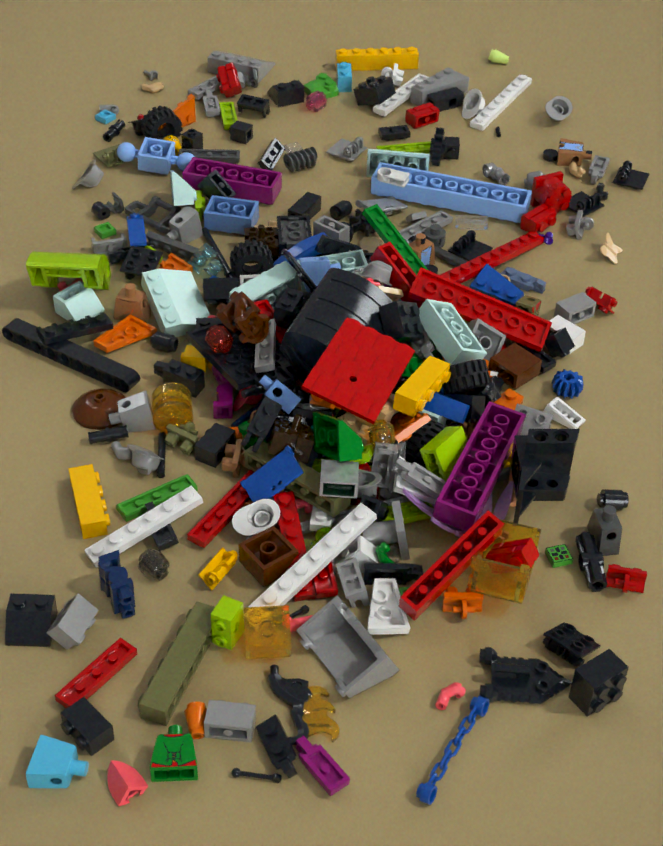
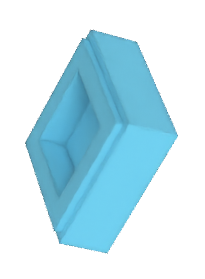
M103 110L95 115V120L104 124H108L116 119V114L107 110Z

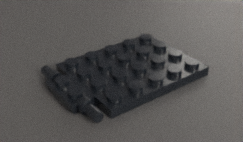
M221 321L186 332V339L237 390L251 386V388L241 391L243 398L252 395H265L266 390L258 384L264 375L272 381L275 379L279 380L286 387L294 385L298 380V376L279 349L281 343L277 340L275 370L256 373L254 368L255 344L250 342L243 344L239 340L241 332H231Z

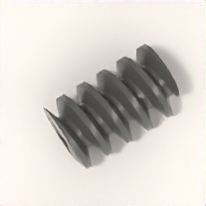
M310 147L285 154L283 156L284 164L292 173L295 170L299 171L300 168H310L311 165L314 167L317 161L316 149Z

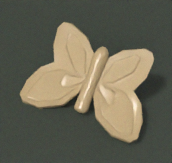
M606 232V242L601 245L600 251L611 262L617 264L616 256L622 252V249L613 244L609 233Z

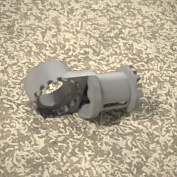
M492 162L483 165L482 170L485 177L497 180L499 185L506 186L507 182H510L511 177L504 173L501 167H497Z

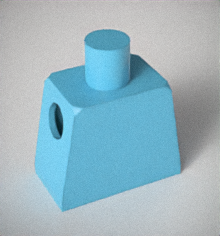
M40 735L26 771L28 787L67 788L71 783L73 775L86 777L89 762L78 760L75 745Z

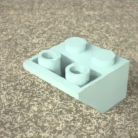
M78 281L53 295L55 313L67 321L70 319L78 321L88 315L96 317L101 312H105L93 289L85 288L82 281Z

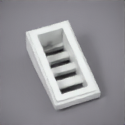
M556 397L547 404L543 411L553 414L552 420L569 429H577L586 421L559 397Z

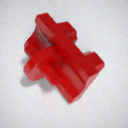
M608 564L606 574L607 587L622 589L624 593H627V590L644 592L647 571H642L639 568H625L617 564Z

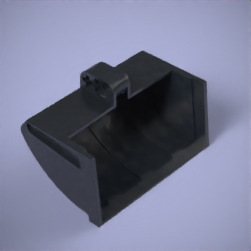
M330 268L300 312L290 322L279 349L303 384L347 317L359 321L366 327H372L385 335L379 307L393 301L381 289L363 277L339 268Z

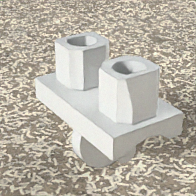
M396 63L393 70L390 67H384L381 71V76L392 77L393 84L400 87L404 71L398 69V64Z

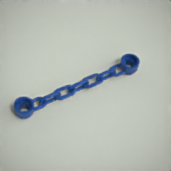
M478 696L473 697L471 700V712L463 718L458 727L457 735L447 744L443 758L435 764L430 772L429 781L425 784L421 783L417 789L416 797L421 802L428 805L434 802L437 794L436 782L444 776L449 760L457 754L462 745L461 741L464 735L469 733L474 726L475 717L477 715L482 717L486 715L489 708V699ZM466 720L470 724L467 730L466 727L463 726ZM454 742V746H456V749L452 753V750L449 748ZM438 766L442 770L439 776L435 773Z

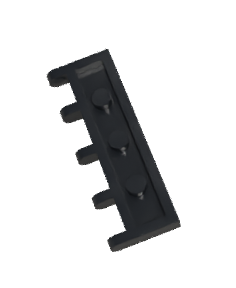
M101 312L96 317L88 315L78 321L70 319L68 322L60 325L52 323L51 326L43 329L39 326L36 327V332L45 345L111 330L113 329V322L105 312Z

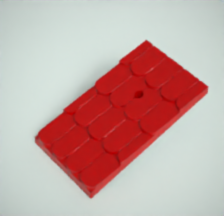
M347 317L309 373L301 389L374 424L413 357L415 350L407 344L395 341L388 335L379 333L372 327H366L359 321Z

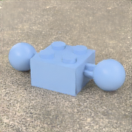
M149 137L144 138L140 150L136 149L129 142L121 143L117 148V156L120 160L130 162L134 158H138V170L165 175L169 174L172 164L177 165L181 171H184L191 159L195 157L189 152L175 156V142Z

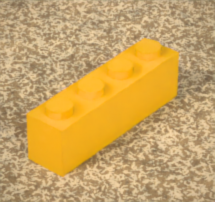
M429 356L395 392L393 409L412 417L419 411H422L425 404L432 400L434 394L441 390L442 385L449 381L451 372H449L450 363Z
M93 464L68 468L83 539L108 535L107 526H111L109 514H104L107 511L105 499L101 500V497H104L102 485H97L100 483L98 471L94 472Z

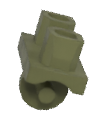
M188 422L186 425L181 424L178 428L169 423L166 427L168 434L164 441L172 448L179 441L182 442L179 446L180 451L190 455L194 450L195 443L198 441V431L195 430V424Z

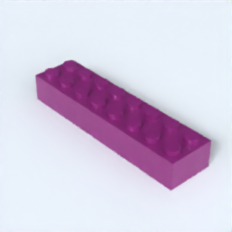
M489 401L436 500L433 517L436 520L467 531L478 521L512 452L514 436L520 435L522 432L526 414Z

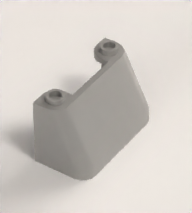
M338 595L296 630L301 636L298 640L306 650L311 648L336 679L337 685L335 688L342 697L347 695L351 698L392 677L399 671L398 667Z

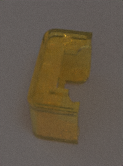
M501 520L504 523L501 535L483 553L479 552L477 556L473 555L471 562L472 574L469 575L467 587H471L470 592L523 604L534 564L531 568L524 564L518 567L486 559V555L496 543H505L525 538H532L538 549L541 529Z

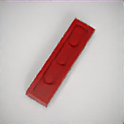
M120 637L55 694V700L63 707L68 708L82 697L90 698L137 655V648Z

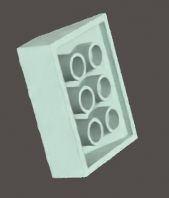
M155 269L142 272L141 286L147 295L149 305L161 332L175 335V337L186 335V332L196 329V318H207L210 315L191 271Z

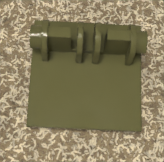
M120 144L93 153L107 167H114L117 164L125 163L117 156V148Z

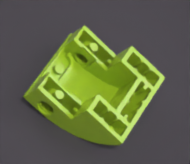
M33 251L27 259L26 268L32 286L58 288L59 277L82 278L85 288L109 290L111 269L105 254Z

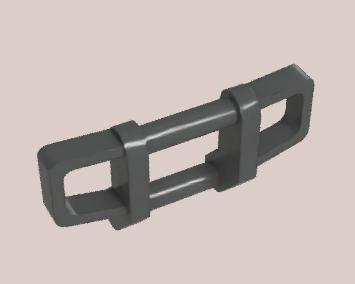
M157 196L152 197L149 205L134 201L125 207V214L128 216L136 213L132 210L136 208L141 209L137 213L143 215L144 223L165 234L171 231L169 220L181 211V207L166 203ZM158 206L170 211L169 215L159 222L149 218L156 212Z

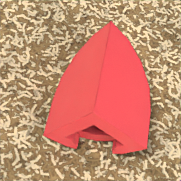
M111 760L107 775L110 793L118 806L129 804L130 801L128 799L137 793L141 796L147 789L148 784L140 773L130 765Z

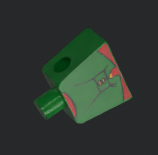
M171 725L168 728V734L157 736L150 763L151 782L198 780L197 760L192 735L189 733L182 734V727L180 725Z

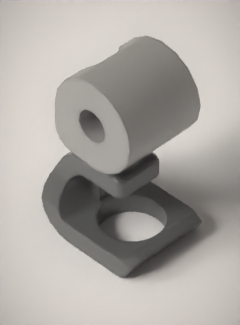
M256 69L252 70V78L237 72L241 88H244L245 84L254 88L258 87Z

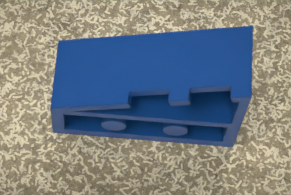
M488 264L483 267L470 285L471 289L488 296L495 295L500 301L514 307L516 301L524 296L523 291Z

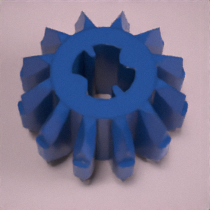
M563 369L562 372L557 371L552 379L553 392L557 393V396L562 395L564 398L569 397L572 399L573 396L578 397L583 390V376L578 375V372Z

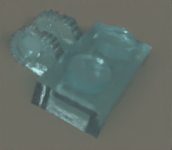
M207 243L187 262L193 266V269L198 274L204 270L211 277L213 275L217 276L218 272L223 270L222 263L214 259L218 253Z

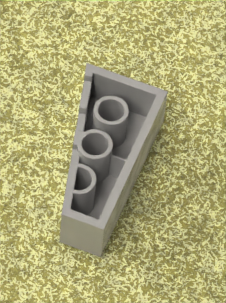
M445 68L412 86L410 102L417 106L426 104L427 94L454 87L460 89L464 94L468 93L469 77L454 71L452 68Z

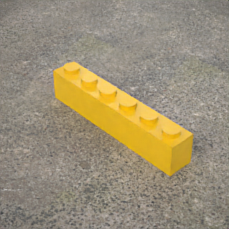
M382 47L380 49L342 48L336 50L335 66L336 71L337 63L342 62L351 63L352 71L382 70L384 67H390L393 70L396 63L400 70L418 69L419 53L415 47Z

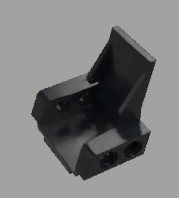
M529 429L528 435L514 436L510 467L517 502L513 525H518L519 517L532 501L565 500L580 429Z

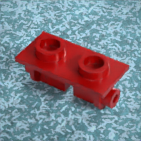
M593 286L586 288V295L596 302L600 311L606 314L609 311L614 314L611 309L617 306L618 301H616V298L604 294L601 299L602 291Z

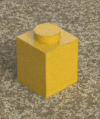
M186 345L185 352L181 353L182 363L206 372V364L208 362L193 345Z

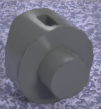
M432 224L425 229L426 239L442 248L445 244L446 231L438 224Z

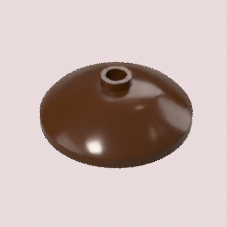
M100 388L90 390L82 394L74 402L72 407L73 417L78 424L89 429L101 430L105 429V427L112 428L119 424L111 425L109 414L119 412L118 401L126 397L112 389Z

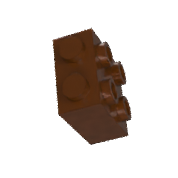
M513 343L490 357L489 370L498 372V377H502L504 383L516 390L540 374L542 360L518 344Z

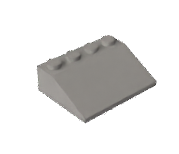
M213 51L208 56L209 73L218 74L217 67L225 66V64L232 62L237 72L243 73V76L248 75L249 78L253 77L252 70L256 69L258 83L275 66V62L229 52Z

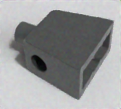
M606 505L604 508L594 509L587 529L591 535H594L598 552H602L603 556L618 555L622 525L616 514V508L612 505Z

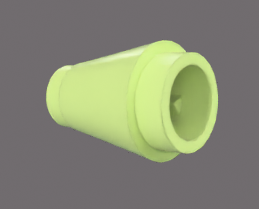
M492 49L488 60L493 63L507 64L509 56L497 49Z

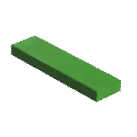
M186 474L116 504V509L123 519L128 522L147 512L145 504L153 501L156 507L191 485L196 491H198V487L191 477Z

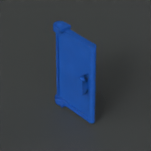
M287 445L282 452L240 483L254 503L261 499L272 498L304 472L294 457L291 447Z

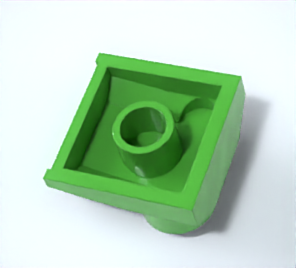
M320 73L316 76V80L303 85L304 92L314 102L339 96L336 82L325 73Z

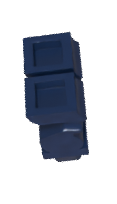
M119 550L99 556L98 568L101 591H104L107 597H111L114 614L120 613L123 619L134 616L135 596L133 581L131 578H128L126 568L121 567Z

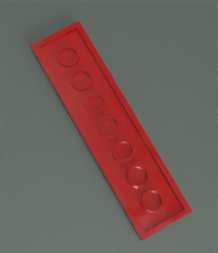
M420 268L408 294V297L422 303L426 299L452 303L463 320L470 322L478 318L506 335V338L538 352H541L552 324L548 320L424 268Z

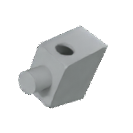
M186 205L169 220L171 231L165 234V237L185 244L202 237L203 232L198 211Z
M147 391L119 400V412L109 414L111 425L122 423L123 426L127 425L128 433L157 429L155 415Z

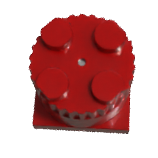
M559 171L534 177L530 205L534 207L545 204L549 208L555 209L557 213L561 210L565 211L569 207L572 192L562 182L564 174Z

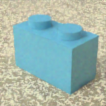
M337 63V87L339 92H352L351 63Z

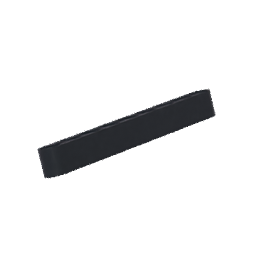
M19 318L13 319L2 328V334L7 340L122 392L130 391L141 379L138 372L69 340L45 345L36 332L37 326Z

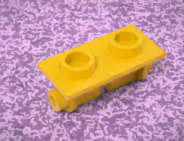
M222 547L198 574L211 591L236 564L238 553L234 550L226 551Z

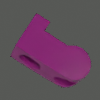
M221 384L216 388L217 401H213L214 419H233V388L231 385Z

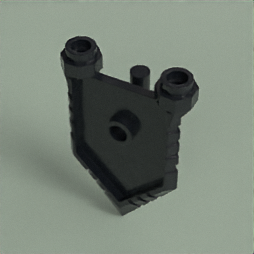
M492 647L480 648L479 662H484V665H491V684L485 683V685H480V696L489 699V702L504 700L506 702L519 701L520 703L541 704L572 684L571 680H567L562 675H559L558 672L549 667L548 663L540 659L497 656V652Z

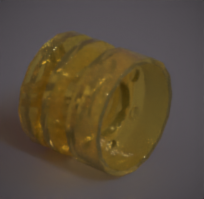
M171 382L162 384L153 391L151 396L153 424L158 430L168 433L166 427L169 423L179 428L181 424L186 425L188 422H193L191 392L187 387Z

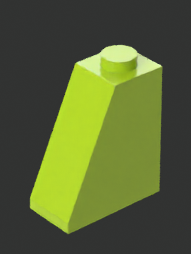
M462 426L445 427L420 449L427 470L444 481H447L468 442Z

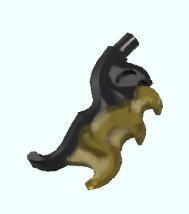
M271 665L268 680L272 692L280 700L291 705L293 708L291 710V717L298 730V734L295 737H288L291 744L296 745V740L302 736L308 739V737L318 733L331 735L332 742L337 740L339 737V726L327 715L328 711L336 713V710L331 703L321 698L322 695L329 697V692L320 686L308 687L309 681L303 679L283 678L279 675V666Z

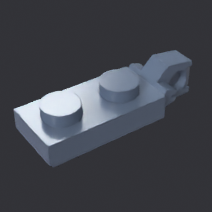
M507 267L500 273L507 275L511 283L527 292L533 290L541 294L545 291L546 282L510 267Z

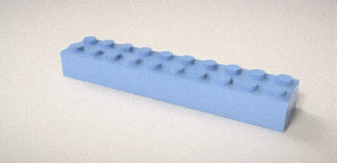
M383 162L379 163L371 178V194L377 196H393L395 199L462 211L499 220H508L514 223H521V216L529 210L532 195L531 190ZM387 167L410 173V180L405 187L380 182L377 179V171L379 168Z

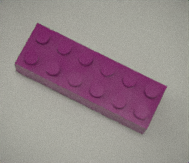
M196 157L191 159L182 173L183 179L192 188L200 190L197 185L206 176L217 170L236 193L233 198L259 201L266 205H273L282 189V172Z

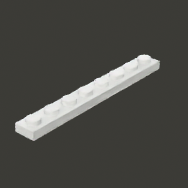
M526 75L516 77L470 121V127L483 131L532 83V78Z
M360 503L244 610V622L254 631L262 627L377 519L376 513Z

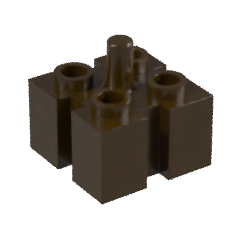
M259 225L258 228H244L245 240H249V242H252V240L263 242V245L266 244L271 250L274 262L279 258L277 227L265 228L264 225ZM249 261V262H247L246 264H248V263H259V262H258V261Z
M295 414L292 425L291 421L287 419H275L268 441V453L278 455L289 445L294 452L296 460L308 464L314 444L313 429H310L311 427L301 424L302 416L299 414Z

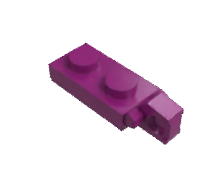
M305 736L296 740V749L300 753L298 758L330 797L350 784L349 776L321 744L312 745Z

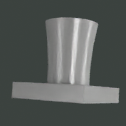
M400 500L393 501L392 508L395 520L373 522L362 533L363 537L375 546L380 545L382 542L387 544L399 542L401 559L407 560L410 559Z

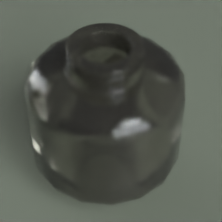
M148 549L138 558V569L148 580L154 581L158 579L160 581L168 575L169 572L167 570L169 569L170 562L160 550Z

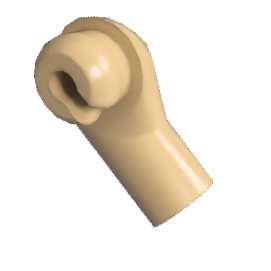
M155 82L151 85L144 83L142 85V90L151 93H157L164 88L161 82Z

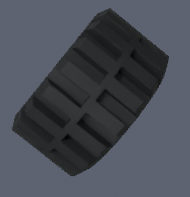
M166 106L153 107V110L147 111L148 114L143 116L144 120L141 121V129L145 137L163 140L164 137L170 135L177 138L181 136L182 122L170 108ZM166 123L161 130L157 131L162 124Z
M245 240V243L240 242L239 246H235L233 248L234 251H231V272L233 278L238 277V280L240 275H257L274 267L271 250L266 244L263 245L261 241L252 240V242H249V240ZM249 261L259 262L252 266L245 265Z
M476 359L451 365L449 372H451L450 379L442 386L444 393L450 394L462 393L487 386L491 381L486 361Z
M431 419V421L412 433L411 438L408 439L406 444V461L412 464L416 462L427 469L420 449L447 426Z

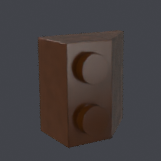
M274 526L239 543V562L263 587L278 580L298 555V550Z

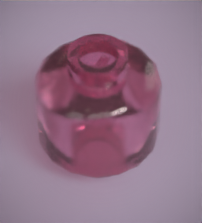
M314 91L306 98L307 109L318 112L326 107V95L320 91Z

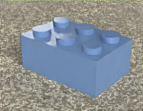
M212 195L204 211V227L211 231L244 235V228L254 227L259 219V201Z

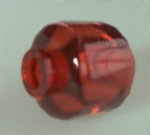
M214 325L207 330L205 341L214 353H226L231 349L233 338L224 326Z

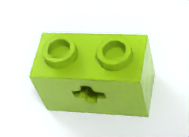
M223 595L210 614L212 643L232 650L244 632L243 602Z

